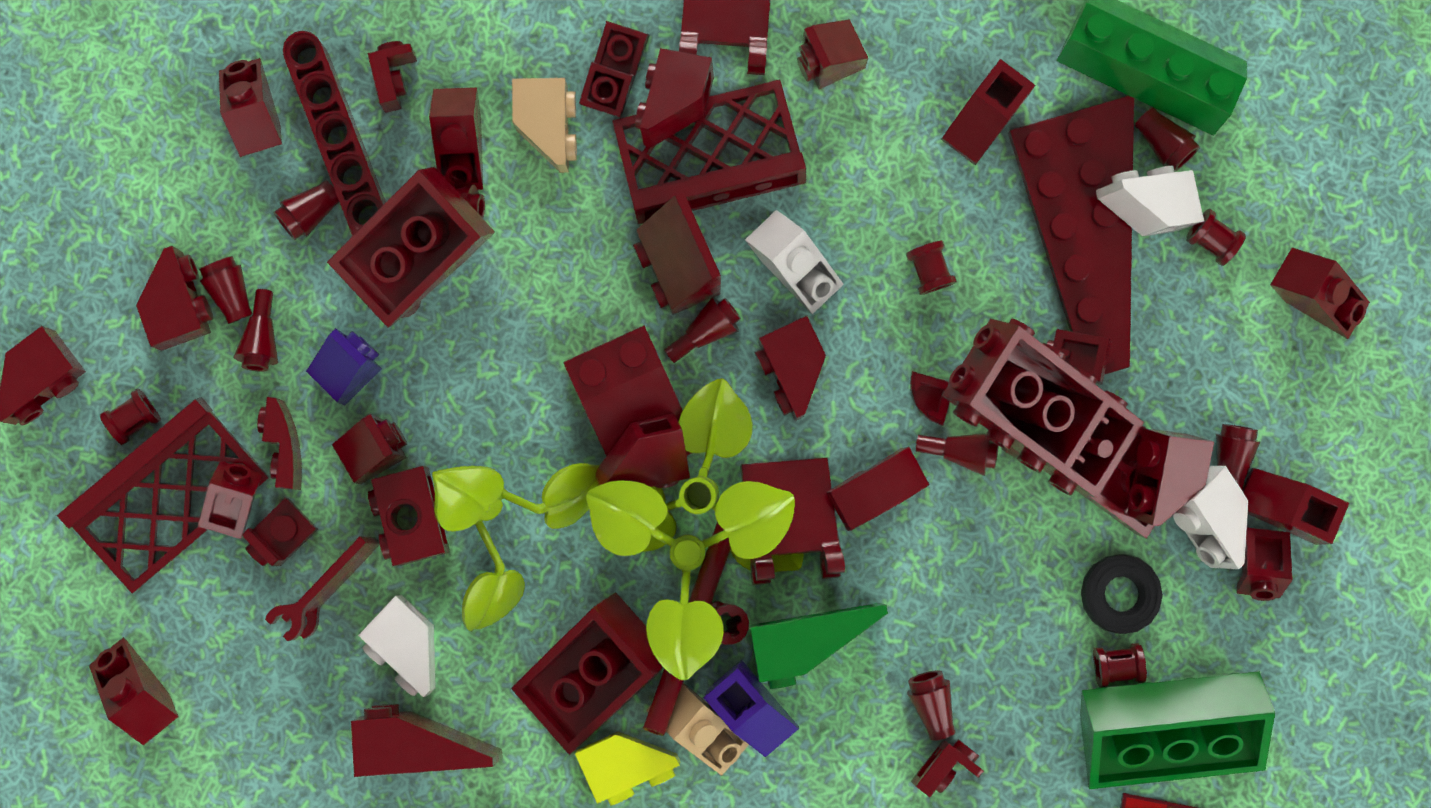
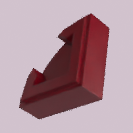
M912 371L910 391H912L911 395L913 394L916 407L931 422L943 426L950 401L942 395L948 387L949 381Z

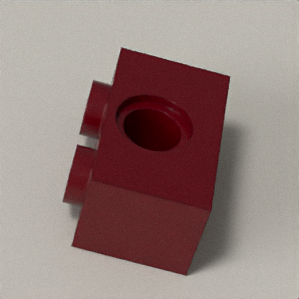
M420 466L371 479L373 490L368 491V500L374 517L380 516L384 533L379 534L378 539L385 560L391 559L392 566H402L450 553L445 529L440 526L435 518V490L428 467ZM406 505L413 506L418 515L415 526L409 530H403L397 523L398 511Z

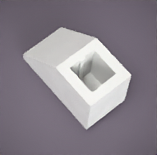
M1165 166L1148 171L1147 176L1139 177L1137 170L1127 171L1112 176V184L1096 190L1098 200L1141 236L1179 231L1204 222L1193 170L1174 172L1173 166Z
M775 210L745 239L761 262L811 314L818 310L844 285L807 233L778 210Z
M1210 466L1206 486L1173 514L1174 521L1192 541L1200 560L1210 568L1240 569L1244 565L1248 499L1226 466Z
M402 595L395 596L358 636L366 643L362 649L373 661L381 666L387 662L398 673L394 679L407 693L412 696L419 693L422 697L430 695L435 689L434 625Z

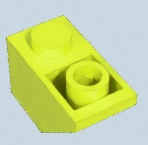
M619 731L578 749L575 753L596 803L598 804L608 799L610 806L635 795L632 788L643 782L649 781L651 787L673 778L676 776L673 769L680 766L677 753Z

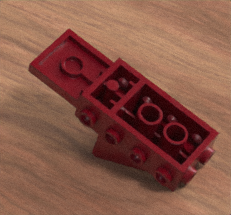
M1013 318L1009 323L990 319L987 325L982 327L976 334L973 342L974 346L963 363L952 372L949 385L942 395L956 406L953 413L972 426L977 427L980 423L987 428L988 432L985 435L987 439L1000 446L1009 455L1016 457L1020 463L1037 473H1041L1044 470L1050 474L1051 477L1048 483L1069 496L1073 494L1074 490L1079 492L1133 533L1147 539L1155 526L1127 516L1129 506L1128 495L1133 485L1137 464V449L1141 443L1143 428H1145L1143 426L1144 421L1126 408L1128 403L1112 392L1103 391L1096 385L1097 379L1078 367L1073 368L1065 361L1067 357L1064 353L1049 344H1042L1033 337L1035 332L1026 324Z

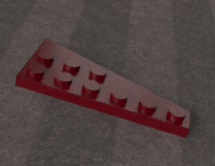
M1125 96L1008 132L1069 329L1072 332L1106 337L1112 341L1104 375L1130 367L1132 227L1098 200L1096 190L1113 183L1112 176L1133 171L1134 98Z

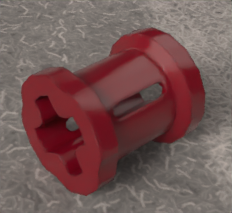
M1207 209L1203 213L1204 222L1193 225L1190 228L1186 241L1191 245L1199 244L1216 256V263L1224 266L1239 251L1246 239V234L1241 230L1234 232L1215 218L1216 213L1213 210Z
M942 240L922 245L906 253L907 260L914 263L921 284L918 288L920 295H925L957 283L956 277L950 275L942 250L945 248Z
M138 388L132 391L131 398L111 412L106 410L100 414L105 428L121 445L129 442V437L147 424H157L161 421L160 415L148 397Z
M713 601L711 606L716 609L720 616L722 614L731 616L726 621L728 630L723 631L721 643L725 645L739 643L746 637L749 630L747 614L736 605Z
M1139 643L1131 644L1130 649L1104 651L1102 647L1094 648L1095 676L1100 688L1108 687L1109 682L1135 679L1137 683L1146 682V660L1143 648Z

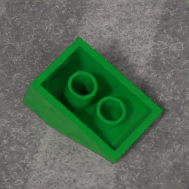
M875 603L749 625L759 682L768 681L770 689L796 685V676L806 675L888 614L887 605Z

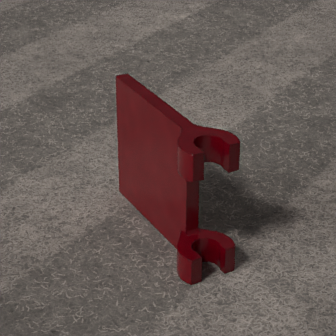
M684 0L679 52L697 55L698 44L748 47L747 74L765 75L770 0Z
M828 458L741 464L742 482H760L777 489L789 491L795 498L792 522L784 538L768 554L750 559L752 585L770 584L771 579L775 578L772 556L815 552L820 553L822 579L839 578L841 576L840 573L845 572V562L838 539L835 509L826 493L832 489Z
M359 536L298 602L274 607L268 612L265 620L270 625L275 624L280 617L286 622L292 621L290 630L283 635L287 641L295 640L299 636L304 639L313 635L319 625L321 606L379 546V541L375 537ZM305 616H306V618H307V625H306V627H305Z

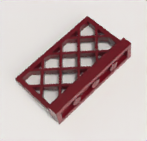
M780 79L710 96L705 116L695 121L696 124L685 141L674 135L665 139L680 148L669 166L649 156L654 147L646 146L643 151H640L626 142L624 130L635 127L636 115L612 120L638 224H643L673 196L684 192L691 210L695 211L806 183V165L803 154L798 146ZM774 93L777 109L770 120L749 110L756 97ZM746 100L743 106L736 103ZM725 105L738 113L727 131L707 120L715 107ZM744 117L764 127L754 145L734 135ZM779 118H781L783 128L776 125ZM702 128L722 138L711 156L692 146ZM770 132H773L787 140L790 152L772 156L760 148ZM728 142L748 152L742 164L730 167L718 160ZM687 152L706 162L699 175L687 177L676 171V168ZM630 154L638 158L633 166ZM755 156L760 159V160L752 161ZM644 163L664 173L657 185L638 189L635 177ZM712 167H715V168L718 169V170H715V171H711V172H710V170L712 169ZM670 177L676 179L674 181L668 182Z
M202 397L193 400L57 515L68 529L73 528L132 594L208 530L197 527L189 534L190 522L199 523L200 519L198 516H190L192 491L207 492L208 486L193 485L194 460L243 463L250 470L262 474L260 485L269 479V476L215 416L211 407ZM208 425L221 438L220 456L195 454L196 435ZM189 442L188 453H176ZM227 445L237 457L227 456ZM169 458L188 459L186 484L161 483L162 464ZM153 471H155L154 482L143 481L147 476H149ZM134 487L153 488L152 513L128 512V492ZM160 489L185 490L184 515L159 514ZM120 500L119 511L108 510ZM100 516L119 517L117 542L100 541L88 526ZM126 518L151 519L149 544L125 542ZM158 520L183 522L182 540L177 545H156ZM108 548H117L116 557ZM124 549L149 550L148 569L136 579L123 566ZM156 551L167 552L157 562H155Z

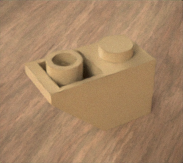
M565 78L512 79V122L516 131L560 173H569V161L577 160L576 134H568V118H576V92L568 91Z
M683 683L666 732L677 743L722 776L737 761L749 744L734 734L712 707Z

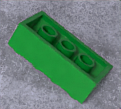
M1085 0L1056 60L1069 68L1213 136L1232 115L1247 80V61L1118 0Z
M1260 671L1082 690L1080 721L1089 789L1265 771L1275 710Z

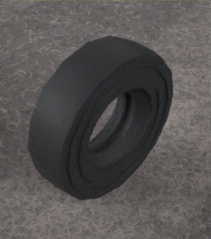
M1125 554L1107 556L1093 564L1084 577L1081 589L1083 608L1091 621L1105 631L1118 634L1138 632L1151 624L1160 611L1163 597L1160 580L1152 567L1138 557ZM1116 577L1129 578L1134 582L1138 590L1137 602L1127 611L1120 612L1114 610L1109 606L1105 598L1106 586Z

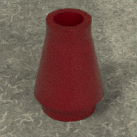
M1154 107L1146 111L1135 124V127L1141 132L1162 166H1173L1174 172L1182 168L1200 149V146L1194 141L1196 135L1166 118Z
M325 180L311 189L281 201V207L273 213L292 239L296 240L302 235L307 238L326 215L340 202L334 187Z
M233 256L215 261L199 269L203 277L200 280L201 284L223 313L228 324L253 315L249 306L241 264L236 265Z
M1222 424L1221 433L1216 434L1217 466H1226L1241 490H1243L1244 480L1261 442L1256 440L1258 430Z
M940 670L924 672L908 680L910 690H908L907 695L926 727L930 740L937 741L953 736L956 732L953 725L950 681L944 679L943 672Z

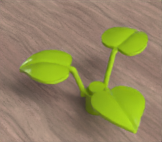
M722 378L716 379L699 389L688 401L679 419L686 451L696 454L706 452L698 476L689 479L682 485L679 499L666 503L665 493L662 488L651 487L662 496L667 505L666 518L656 528L672 538L676 534L677 524L673 515L669 512L670 510L683 506L686 511L692 514H703L710 509L715 511L719 500V488L715 481L708 477L714 454L722 458L734 457L747 447L752 437L753 422L747 406L735 393L730 384ZM651 535L649 545L642 552L657 550L666 544ZM731 549L732 556L736 562L751 571L750 559L738 557ZM804 554L772 556L774 571H798L802 567Z
M576 463L558 470L546 483L541 498L543 503L535 504L508 492L504 488L502 476L490 467L460 466L432 472L435 489L434 512L437 522L443 529L452 532L464 530L475 525L495 565L494 573L484 572L479 574L465 592L462 603V621L469 631L472 632L474 629L485 628L502 619L518 604L525 590L524 578L518 571L508 570L504 572V563L483 520L489 521L498 516L503 507L501 500L506 499L534 513H545L544 521L549 528L560 529L576 523L589 510L586 495L589 490L598 486L595 473L600 464Z
M635 481L608 482L594 487L586 495L595 536L600 544L611 553L620 556L636 555L647 548L651 535L670 546V559L677 568L682 570L680 603L670 599L657 602L649 613L646 631L652 652L662 667L674 677L680 680H688L716 654L723 639V623L716 609L705 601H692L688 603L691 570L696 569L702 564L705 558V548L729 538L732 551L740 558L754 559L771 552L781 542L790 527L795 507L794 495L789 491L777 489L760 482L746 481L734 484L721 494L715 508L716 520L724 530L702 541L690 534L681 535L674 539L658 530L656 527L666 518L667 505L656 490L643 483Z

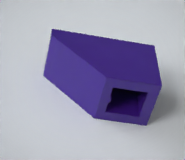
M335 328L326 338L306 372L337 403L345 406L382 368L374 361L379 356V353L363 337H359L353 331L346 335Z
M742 660L708 687L703 697L734 734L764 757L768 756L799 729L795 721L765 686L759 682L758 678Z

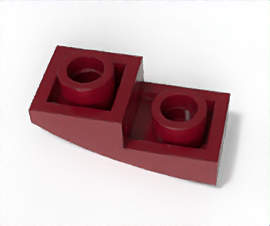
M606 21L594 63L591 62L579 101L580 105L621 118L649 34Z
M267 397L266 407H261L259 410L257 428L259 433H263V442L280 444L279 453L274 452L270 464L271 478L276 479V488L301 490L302 458L293 418L285 401Z
M908 446L900 448L871 468L857 472L826 493L846 530L851 531L897 506L930 484Z

